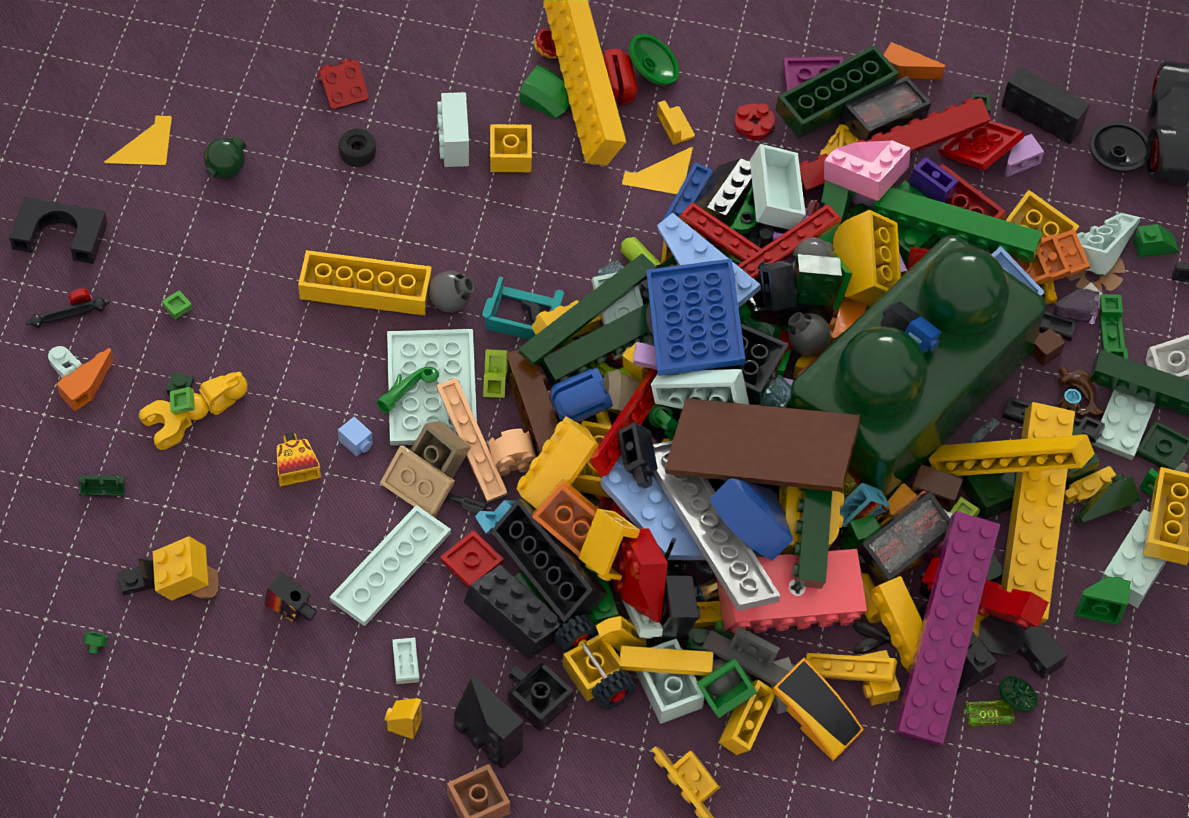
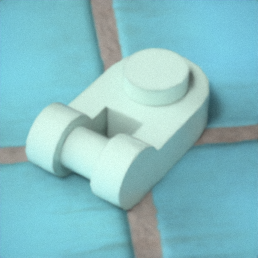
M63 346L52 348L48 354L51 366L61 378L70 375L82 365Z

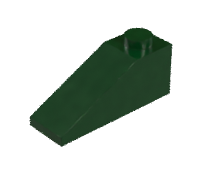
M1118 474L1111 477L1112 481L1103 484L1073 518L1074 523H1084L1141 501L1133 476Z

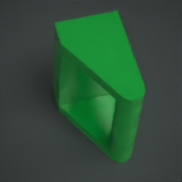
M733 658L696 682L718 718L757 694L753 681L736 658ZM736 668L744 681L714 699L706 687Z

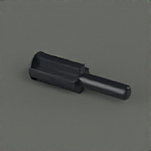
M448 493L446 497L450 501L461 504L462 509L476 514L480 511H486L487 503L468 496L461 498Z

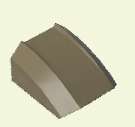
M620 369L607 372L602 382L607 394H610L613 404L608 410L620 415L642 381L620 372Z

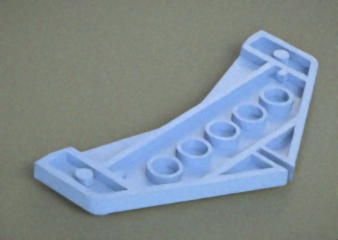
M621 455L609 474L601 479V486L638 529H650L664 556L670 542L674 543L667 560H706L657 479L652 476V486L646 489L637 485L633 475L624 468ZM752 549L756 557H763L761 554Z

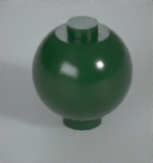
M233 136L232 139L218 138L212 141L204 153V163L207 167L206 172L213 178L218 177L221 179H229L238 175L245 165L243 150L247 147L246 144L237 136Z

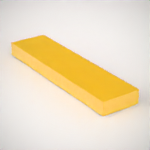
M621 646L619 670L702 676L712 673L713 652Z
M807 653L806 660L823 678L894 683L897 664L895 658Z

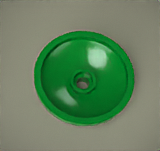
M638 34L632 38L629 43V56L635 69L645 79L654 84L667 86L674 83L679 76V66L672 51L661 40L649 34Z

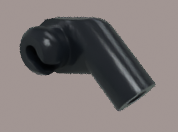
M524 300L521 304L522 309L529 313L532 324L536 321V316L543 312L539 305L529 300Z

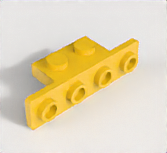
M656 746L652 748V751L655 753V761L660 767L663 768L665 766L669 772L667 776L674 785H679L683 790L681 792L683 798L689 804L692 802L697 808L695 810L696 815L699 818H714L703 802L714 794L720 786L694 752L689 751L673 764L662 749Z

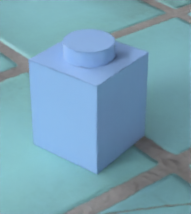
M355 417L338 429L339 441L356 457L371 448L373 444L372 432Z

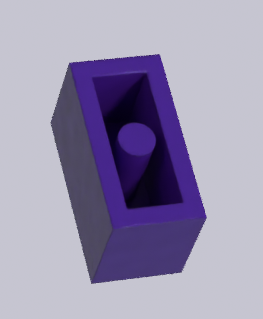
M925 157L913 169L909 184L929 199L946 203L953 196L959 180Z

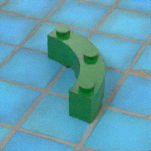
M825 180L821 202H824L825 205L828 204L841 217V222L818 238L825 242L828 241L833 246L835 232L847 220L852 197H855L856 192Z

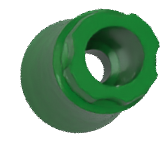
M654 404L641 426L650 431H657L663 428L660 426L662 421L656 417L659 410L662 409L671 417L673 412L668 406Z

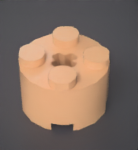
M511 429L501 432L502 437L496 440L492 437L489 440V451L494 467H497L500 476L508 475L514 470L527 472L530 469L531 462L536 458V452L529 431L523 433L522 429Z

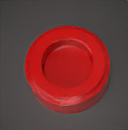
M87 289L74 290L68 296L71 305L91 301V296Z

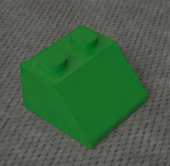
M1108 576L1085 589L1074 616L1119 625L1128 605L1131 581L1124 580L1121 577Z

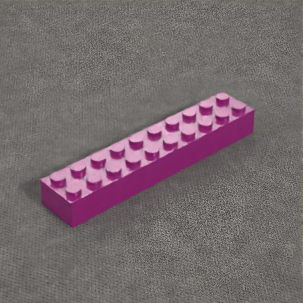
M958 511L951 515L894 734L937 747L944 743L1000 527L998 523Z

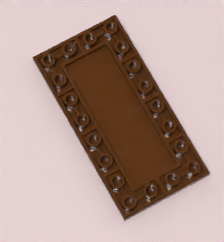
M686 398L665 466V473L729 480L731 478L749 483L843 492L861 418L860 415Z

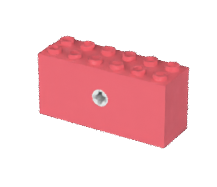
M857 549L828 551L826 583L821 589L794 585L795 578L791 576L793 564H796L795 555H778L772 561L764 556L757 557L781 595L780 600L776 603L737 611L716 577L724 632H732L734 634L738 627L747 631L754 630V633H763L767 629L775 628L776 631H785L789 627L797 626V629H807L811 625L818 624L820 628L832 626V623H840L841 626L854 624V621L860 619V616L867 611Z

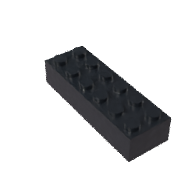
M518 498L491 532L564 623H568L571 618L574 620L575 616L584 614L589 616L608 593L578 556L532 517L536 508L526 500Z

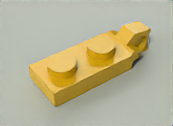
M1108 466L1069 485L1070 489L1064 493L1065 504L1067 505L1076 500L1083 502V504L1088 502L1103 484L1112 481L1111 477L1116 475L1113 469Z

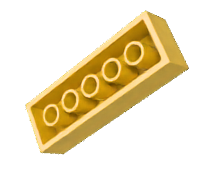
M306 250L298 284L299 298L301 300L425 316L429 299V286L432 281V267Z

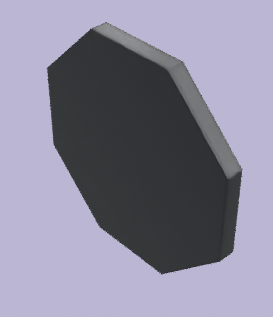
M992 615L981 620L979 639L991 654L1009 657L1023 648L1025 628Z

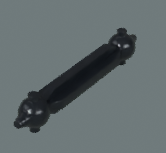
M96 297L93 302L86 301L46 312L42 316L33 314L31 319L26 322V325L40 328L43 323H53L92 312L94 309L103 311L105 306L110 303V300Z

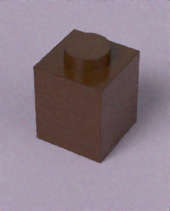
M1050 328L1036 338L1031 355L1044 366L1061 355L1065 342L1059 334Z

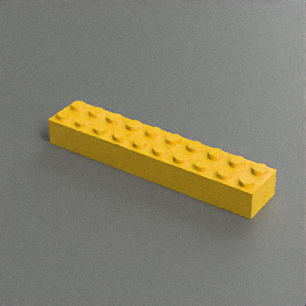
M544 0L543 5L546 10L548 24L550 25L556 55L559 59L560 70L564 78V85L568 93L569 104L573 112V119L578 131L577 134L580 139L585 162L607 166L624 146L626 139L588 0Z
M1032 402L1025 410L1021 439L1072 436L1075 411ZM1068 469L1017 472L1001 586L1008 592H1011L1012 589L1033 592L1049 602L1040 621L1041 625L1048 620Z

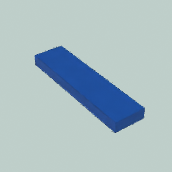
M696 162L694 163L663 220L672 213L679 218L680 214L695 201L713 174L712 169Z

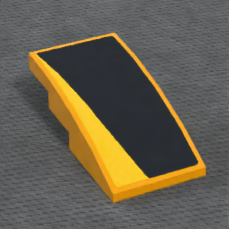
M805 658L771 690L788 706L786 710L802 725L800 729L832 761L864 730L839 695Z

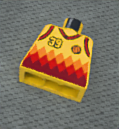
M295 433L285 434L283 436L284 443L277 445L280 487L321 478L319 462L308 440H297Z

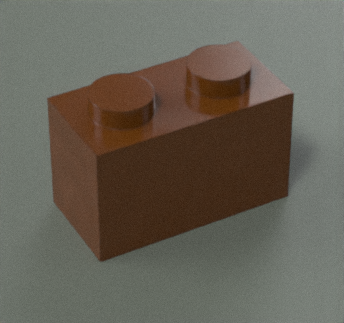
M921 465L912 491L918 496L931 491L942 508L951 511L956 502L963 479L958 478L954 474L938 471L934 467Z

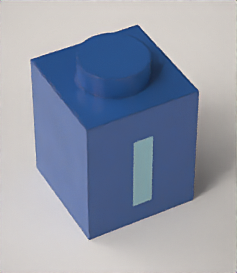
M919 317L910 322L905 333L910 335L919 344L923 353H926L929 350L933 351L937 347L941 331L924 318Z

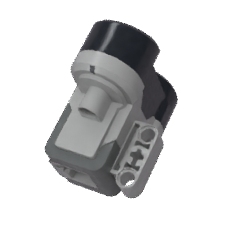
M1163 61L1160 63L1153 80L1147 116L1152 118V127L1148 134V140L1151 145V153L1147 161L1148 173L1155 183L1189 187V63Z

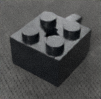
M540 663L531 672L527 671L526 673L516 665L509 670V678L514 684L513 688L508 692V703L539 731H542L573 703L574 690L545 664Z

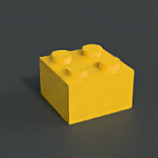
M490 124V172H531V125Z
M188 536L153 551L154 581L157 593L172 601L209 586L206 546Z

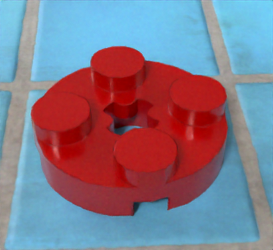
M747 104L738 108L734 126L740 135L742 133L747 136L746 139L762 140L767 138L769 133L773 131L775 117L767 104ZM751 120H757V121H758V124H754V122H750V121H751Z

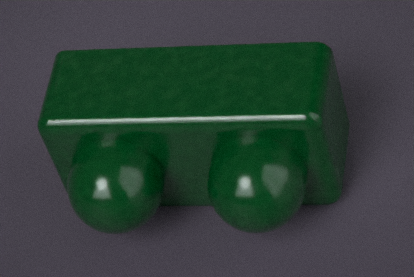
M945 236L793 381L788 408L860 415L861 422L848 471L860 482L855 489L861 483L880 489L886 500H888L1030 357L1045 313V300L1040 294L1007 272L999 261L988 252L971 246L958 236ZM901 301L920 315V317L941 331L937 347L933 351L929 350L923 353L919 344L904 331L882 326L880 323L884 317L882 313L889 304L893 305Z

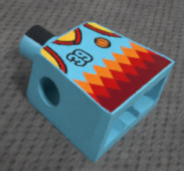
M861 483L844 500L842 507L840 506L844 527L848 526L849 521L874 515L877 521L881 516L888 515L890 511V505L883 492L864 483Z

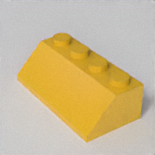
M565 416L563 421L557 424L555 433L550 440L544 443L542 452L531 462L530 469L526 475L520 478L517 490L521 497L533 507L537 508L562 479L571 485L598 447L597 442L586 427Z

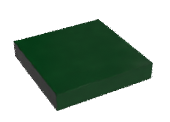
M1155 420L1135 455L1159 468L1175 470L1189 451V437Z

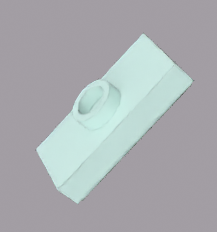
M415 638L392 640L396 684L419 682Z

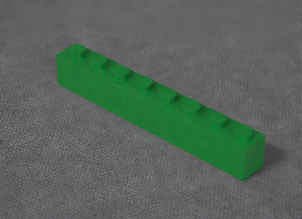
M891 187L879 201L874 203V212L897 222L901 226L913 227L921 232H930L941 238L955 235L962 238L968 244L977 246L982 250L996 251L1001 246L1011 257L1023 262L1034 263L1042 241V231Z

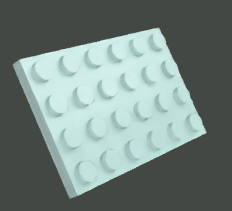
M473 329L387 331L389 390L394 385L398 374L402 375L403 380L423 367H434L439 371V377L435 382L426 383L420 379L396 403V407L389 412L390 446L413 445L424 425L435 421H441L456 434L436 388V385L456 377L477 422Z

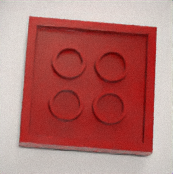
M990 120L986 126L947 140L938 148L939 155L985 170L1024 138V134L1021 130Z

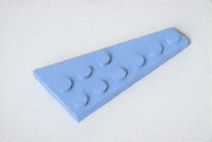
M673 213L657 225L660 235L679 265L729 259ZM732 262L739 308L761 290V285Z

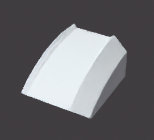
M1189 335L1150 347L1146 356L1147 366L1189 380Z

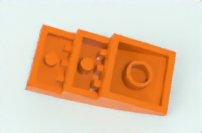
M1075 229L1057 236L1053 234L1042 238L1034 263L1023 262L1012 257L1038 285L1049 283L1090 268Z

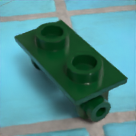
M83 474L78 479L80 485L79 495L124 496L126 476H120V474H117V476Z

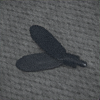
M855 622L853 624L856 632L868 637L857 643L853 651L857 654L869 652L885 642H891L889 633H884L867 623Z

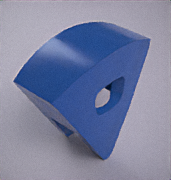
M730 478L709 498L714 509L733 533L745 544L769 560L775 559L793 541L786 516L773 490L754 483Z

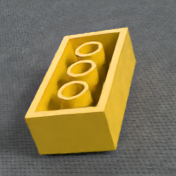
M1160 468L1154 485L1143 555L1183 565L1188 564L1189 473Z

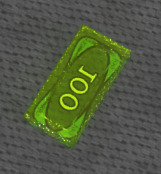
M1004 700L966 702L965 704L968 727L1014 724L1015 722L1013 708Z

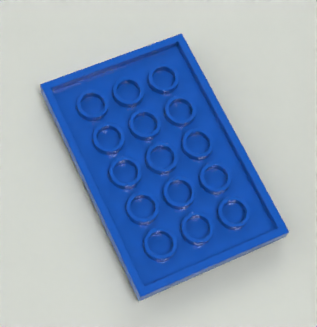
M732 258L646 270L658 376L746 364Z

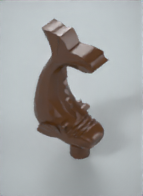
M1066 366L1060 368L1058 371L1061 377L1058 380V384L1060 386L1069 385L1070 388L1073 386L1079 388L1088 401V405L1081 408L1075 417L1080 419L1090 415L1096 418L1103 415L1105 411L1098 408L1095 404V388L1093 382L1089 381L1090 375L1083 368H1078L1070 373Z

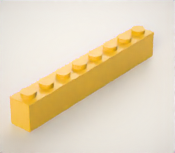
M1085 434L941 445L929 457V461L932 467L938 471L962 476L1082 468L1095 453L1088 435Z

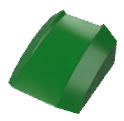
M536 65L528 78L523 82L519 102L552 118H557L570 106L564 79L549 69Z

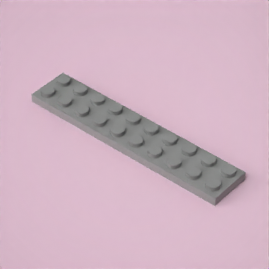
M673 440L653 444L658 470L652 473L737 611L779 602L781 595L752 549L733 533L714 509L709 498L715 491L707 478L666 474L665 466Z

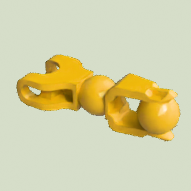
M241 372L219 376L203 382L200 385V394L194 393V410L173 414L170 402L157 400L141 409L139 419L146 426L157 423L165 424L155 434L154 444L160 450L168 449L182 440L184 431L192 425L191 420L203 419L208 411L211 414L218 415L234 404L236 400L242 398L247 392V381Z

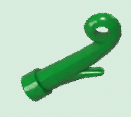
M423 367L403 380L402 375L398 374L389 392L383 394L376 401L377 407L383 413L388 414L396 407V403L420 379L426 383L435 382L439 377V371L434 367Z

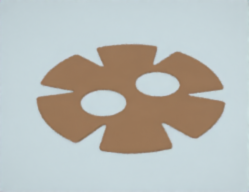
M1119 256L1115 265L1106 275L1099 274L1100 278L1096 282H1090L1085 278V273L1089 270L1067 276L1069 281L1081 278L1076 284L1077 288L1083 290L1088 284L1092 283L1102 293L1101 283L1108 291L1116 289L1122 283L1123 278L1113 273H1125V267Z

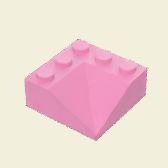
M895 141L855 142L836 148L825 159L824 180L879 201L909 168L910 147Z

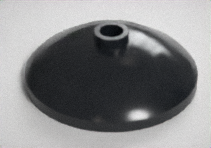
M1109 122L1101 125L1093 132L1090 140V151L1093 158L1104 168L1114 172L1128 173L1140 169L1147 163L1151 153V145L1144 132L1134 125L1125 122Z

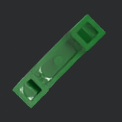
M1100 294L1099 314L1102 350L1128 359V350L1125 348L1122 325L1121 295Z

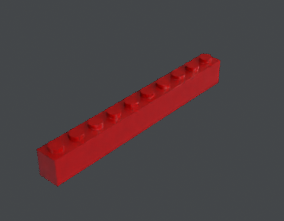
M970 98L958 107L951 105L945 108V111L942 113L933 112L921 121L919 118L914 119L908 123V126L901 127L899 125L890 129L889 133L883 135L881 132L873 135L871 140L864 141L862 139L857 142L895 141L910 147V154L986 126L991 118L982 98L976 100ZM827 153L818 156L813 162L809 163L807 160L799 164L801 182L803 183V195L824 188V163L828 157Z

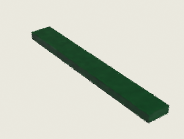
M643 253L522 345L518 353L532 366L536 365L647 278L646 270L656 269L657 266Z

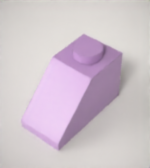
M1032 134L1025 136L1012 147L1004 173L1005 177L1041 164L1044 151Z

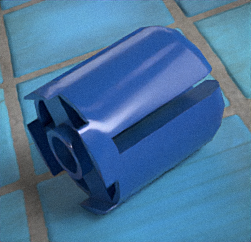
M597 368L577 374L555 384L551 388L550 398L552 405L561 421L566 416L578 423L613 406L610 394H607L602 382L604 380Z

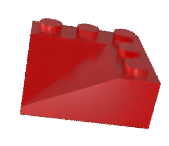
M643 528L639 529L640 532L637 538L625 536L622 538L619 546L620 558L616 560V568L618 573L622 575L621 580L614 579V589L618 591L624 602L655 623H660L668 563L650 529Z

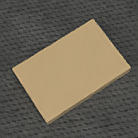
M400 446L380 484L413 507L417 505L435 518L455 480L405 446Z

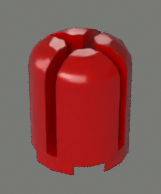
M622 49L605 50L603 59L615 102L618 98L620 106L627 105L636 98L638 92L630 56L623 53Z

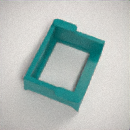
M499 276L493 297L487 299L482 316L485 318L486 330L530 340L536 335L531 325L495 317L501 298L506 297L519 301L529 300L537 305L551 308L550 311H553L561 305L564 292L556 290L554 298L504 287L503 277Z

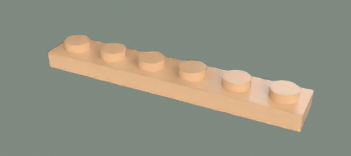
M457 377L436 385L456 434L471 446L466 457L486 502L489 503L507 496L508 492L497 467H494L492 456Z

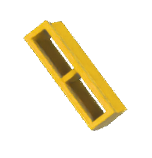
M621 616L606 619L596 625L600 638L620 652L621 646L647 647L646 638H640L634 625Z

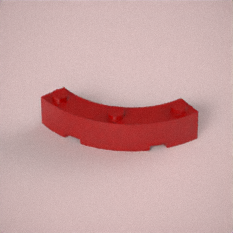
M932 557L921 582L928 585L927 589L930 591L932 590L940 559ZM986 579L977 614L982 616L989 614L1027 629L1028 626H1039L1049 602L1029 591L1012 589L1011 592H1008L1000 584Z

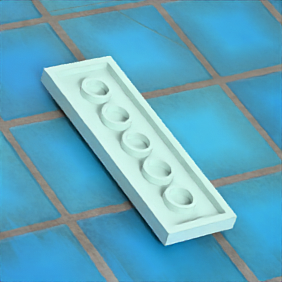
M416 505L330 596V602L363 626H366L451 534V529Z

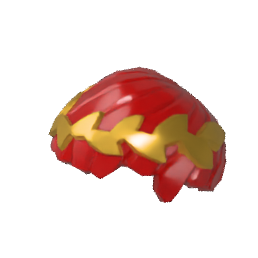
M541 29L534 39L536 52L543 58L557 59L558 56L556 55L551 30Z

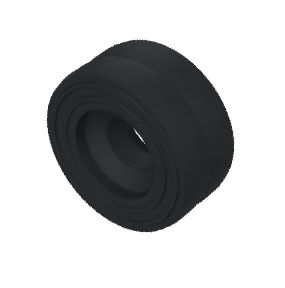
M359 128L346 131L339 140L341 159L353 167H362L372 162L376 155V142L373 135L369 131ZM354 145H361L363 147L359 151L352 149Z

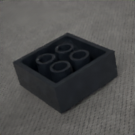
M741 324L746 364L706 370L742 369L748 401L753 405H760L769 390L789 344Z
M472 676L454 712V726L459 733H465L470 738L475 748L478 750L482 749L492 764H498L503 769L523 751L524 721L476 676Z

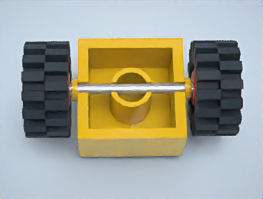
M584 614L575 616L574 620L571 618L567 624L564 623L563 627L559 628L558 632L555 633L554 639L564 653V669L585 700L589 701L595 698L603 710H610L613 706L617 707L619 703H624L625 699H629L630 695L634 694V690L637 688L636 684L627 673V670H619L620 657L611 644L600 638L598 630L589 616Z

